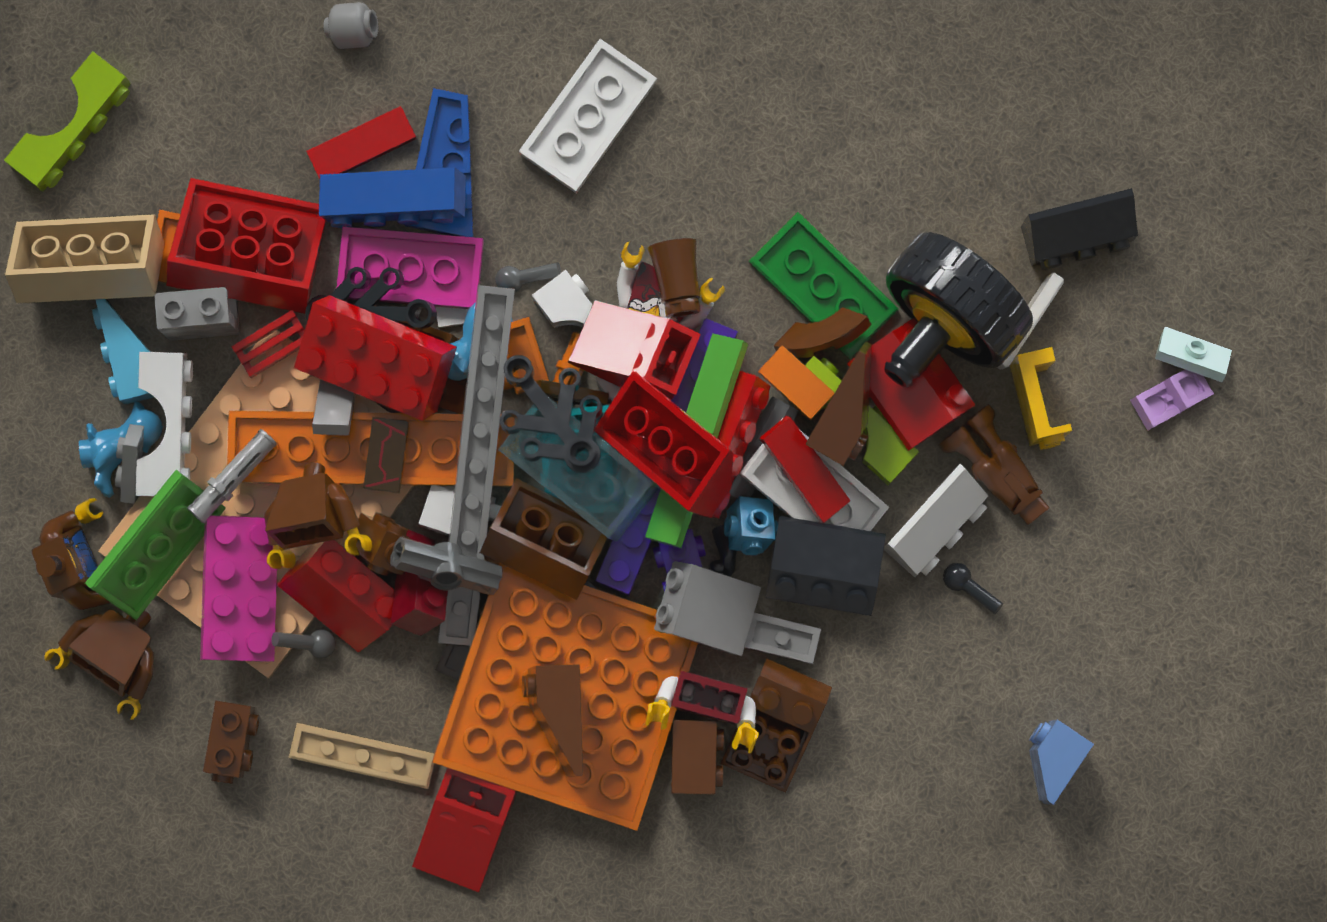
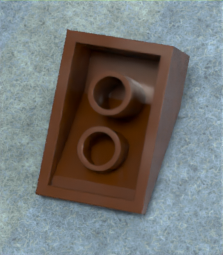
M865 342L857 353L806 442L807 446L844 466L848 457L855 461L869 437L863 433L868 424L872 345L868 342Z
M580 665L531 667L528 669V674L522 676L523 697H529V706L566 776H582Z

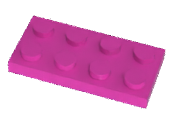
M343 227L337 287L347 278V273L350 269L354 267L366 269L371 275L369 286L365 289H355L347 298L359 300L380 279L381 272L391 267L403 273L404 283L397 290L390 289L378 302L409 304L413 300L422 299L431 302L435 307L470 309L476 302L477 287L480 285L484 240L483 238ZM361 272L355 275L354 280L356 284H360L363 280ZM394 272L388 276L389 285L394 284L396 281Z
M211 515L205 522L200 660L274 662L275 646L272 645L271 639L275 632L277 569L271 568L267 563V556L273 550V545L268 543L267 532L265 531V518Z

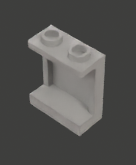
M225 287L155 294L157 329L170 341L240 334L238 302L235 299H228V292Z
M675 561L666 577V589L662 603L656 612L654 629L661 633L671 634L709 646L717 651L742 656L761 587L693 564Z

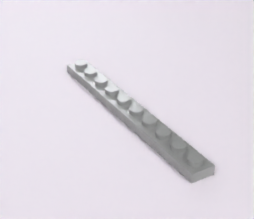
M478 285L449 533V542L459 545L462 548L463 555L484 560V555L479 552L487 536L505 380L504 364L507 361L515 289ZM464 587L448 590L445 621L439 624L438 643L471 646L476 631L480 592Z

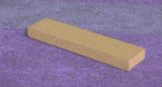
M301 723L296 724L289 758L426 789H429L434 763H431L434 753Z

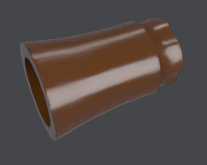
M681 238L655 243L647 248L655 269L661 302L665 305L666 317H685L701 311L698 300L700 298L696 264V239Z

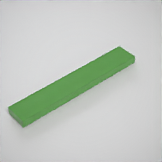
M712 333L686 413L713 436L718 438L748 343L743 340ZM661 488L645 537L652 541L681 548L693 513L686 510Z

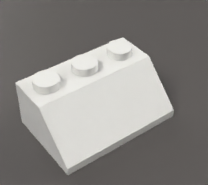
M959 464L884 547V550L912 576L916 577L920 572L926 576L940 561L935 556L945 545L950 550L962 537L963 533L959 528L967 519L974 523L987 509L983 502L988 495L970 473Z

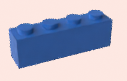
M455 167L320 174L319 216L331 223V226L335 228L352 227V223L364 222V225L372 227L385 226L386 221H398L399 224L417 225L419 224V219H432V222L452 223L453 218L465 217L466 176Z

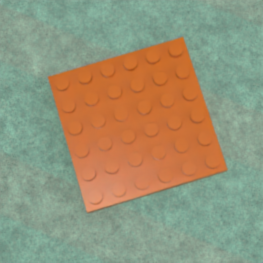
M498 562V566H502V578L499 588L494 595H487L431 763L637 831L677 710L671 706L667 728L661 730V723L657 721H652L649 723V726H646L648 706L655 701L662 682L670 676L679 678L680 671L689 673L698 643L655 631L656 609L584 585L578 599L575 600ZM580 665L582 776H566L529 706V697H523L522 676H526L528 669L531 667Z

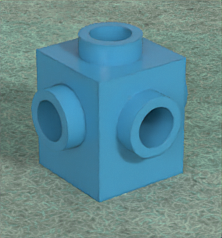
M739 496L727 510V517L724 522V534L728 536L729 550L742 551L745 555H758L763 553L775 541L778 522L774 520L773 502L768 499Z

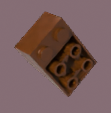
M766 659L750 695V698L754 700L756 705L755 730L759 734L752 753H748L749 749L742 744L738 745L737 750L732 748V742L738 730L736 727L720 764L786 793L827 704L832 687Z

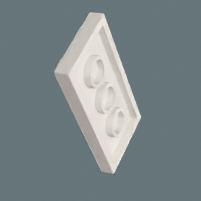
M599 39L523 144L519 154L577 194L656 84L657 78Z
M803 433V435L805 436V438L808 440L809 437H808L806 434ZM762 443L739 474L790 518L819 522ZM815 450L851 500L829 518L825 524L871 531L889 507L839 463Z

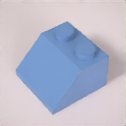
M1058 719L1048 723H1040L1029 741L1034 743L1029 751L1039 801L1049 805H1054L1094 745Z

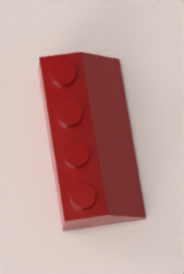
M632 371L596 425L594 431L686 510L712 518L732 487L733 451L641 375Z
M739 371L717 438L733 451L732 484L735 477L741 472L743 456L748 443L753 440L756 434V423L761 410L768 403L771 387L758 376ZM730 491L712 518L719 519L722 510L729 503Z

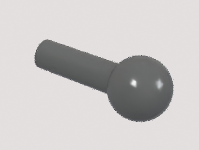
M558 262L519 270L514 266H505L497 272L495 282L497 287L511 288L517 292L522 287V284L554 278L562 272Z
M317 630L310 636L274 632L271 639L273 646L309 650L317 658L330 656L336 646L334 636L326 630Z

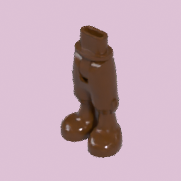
M987 404L965 423L990 449L991 458L985 455L977 446L964 425L942 440L938 446L944 453L958 452L970 460L973 464L971 469L975 480L982 482L1014 516L1019 514L1025 523L1029 525L1047 511L1049 506L1040 496L1043 491L1039 489L1030 471L1017 454L1016 445L1007 440L1002 441L997 434L993 423L995 410Z

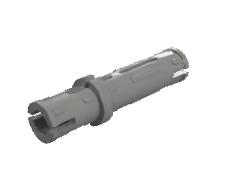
M260 429L216 478L211 477L207 481L209 486L187 509L199 521L205 523L224 500L229 501L233 497L231 493L262 459L277 446L276 441L264 430Z

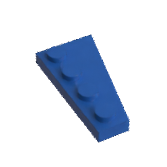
M433 88L416 169L455 167L466 176L465 217L453 218L452 223L432 222V219H419V224L404 226L450 236L473 237L468 95Z

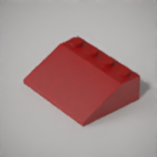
M190 178L167 260L166 286L185 290L225 287L230 299L289 311L293 310L294 312L305 314L313 287L326 220L319 216V204Z

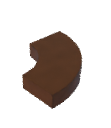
M842 307L832 316L819 322L808 324L795 322L775 343L774 348L777 351L783 345L796 358L813 357L817 351L832 346L838 349L852 342L871 326V323L866 315Z

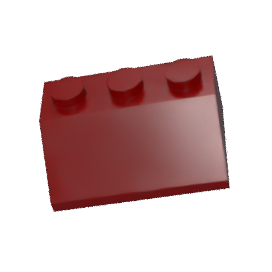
M915 318L873 344L871 355L869 396L908 451L953 423L975 406L971 397L940 354L936 356L919 378L912 380L914 384L910 387L904 388L898 385L885 373V363L891 362L893 352L917 324ZM853 358L851 361L847 363L849 367L851 366L855 358Z
M336 540L311 544L295 562L294 567L290 568L277 584L279 588L357 652H360L382 636L392 626L394 589L354 555L348 553Z

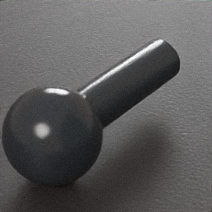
M952 563L944 570L943 581L949 589L965 591L993 614H996L1003 606L999 599L971 579V572L966 565Z

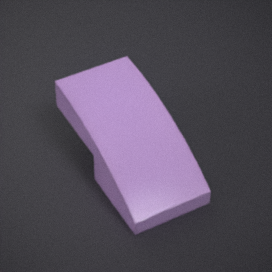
M1184 369L1162 383L1137 395L1130 401L1148 431L1214 393L1204 376Z

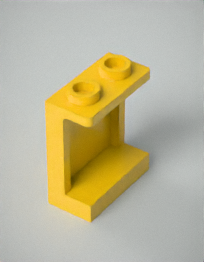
M1052 347L1019 354L1010 364L1029 445L1039 444L1040 450L1061 445V442L1065 441V437L1072 432L1071 424L1050 427L1036 373L1047 370L1056 361Z

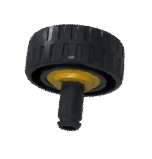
M933 232L921 233L904 249L886 274V286L892 298L910 319L915 318L917 324L893 352L891 362L885 363L884 371L898 385L904 388L910 387L914 384L912 380L919 378L944 347L975 365L985 368L998 367L1004 363L1030 331L1033 324L1032 312L1017 289L997 269L978 254L959 242Z

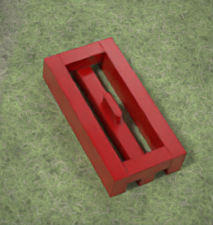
M291 310L231 347L249 377L253 378L298 351L305 329L294 311ZM292 322V327L249 353L244 354L243 350ZM299 333L301 338L252 367L250 364L251 360L294 334Z

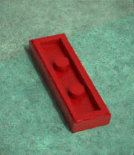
M399 106L306 152L320 179V174L347 173L417 138L402 107Z
M785 416L759 438L819 522L825 523L851 501L815 450L806 445L808 440L791 417Z

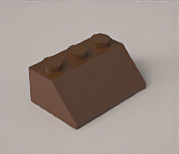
M516 478L490 527L479 553L577 600L613 525Z

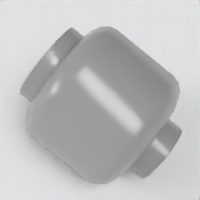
M365 3L336 4L330 10L329 17L324 19V32L328 39L331 38L333 44L338 49L363 48L369 46L372 39L376 38L378 34V19L375 11L370 10Z

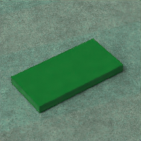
M799 212L749 260V263L811 323L819 322L832 316L842 307L866 315L871 326L858 338L838 348L849 360L899 310L892 301Z

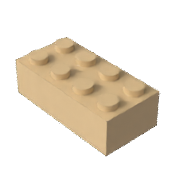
M155 214L16 222L5 276L16 303L151 297L156 294L165 242Z

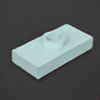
M1165 327L1160 337L1155 359L1223 382L1232 350Z

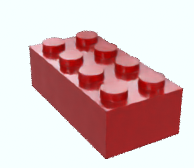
M329 295L312 304L294 369L422 421L438 410L457 346Z

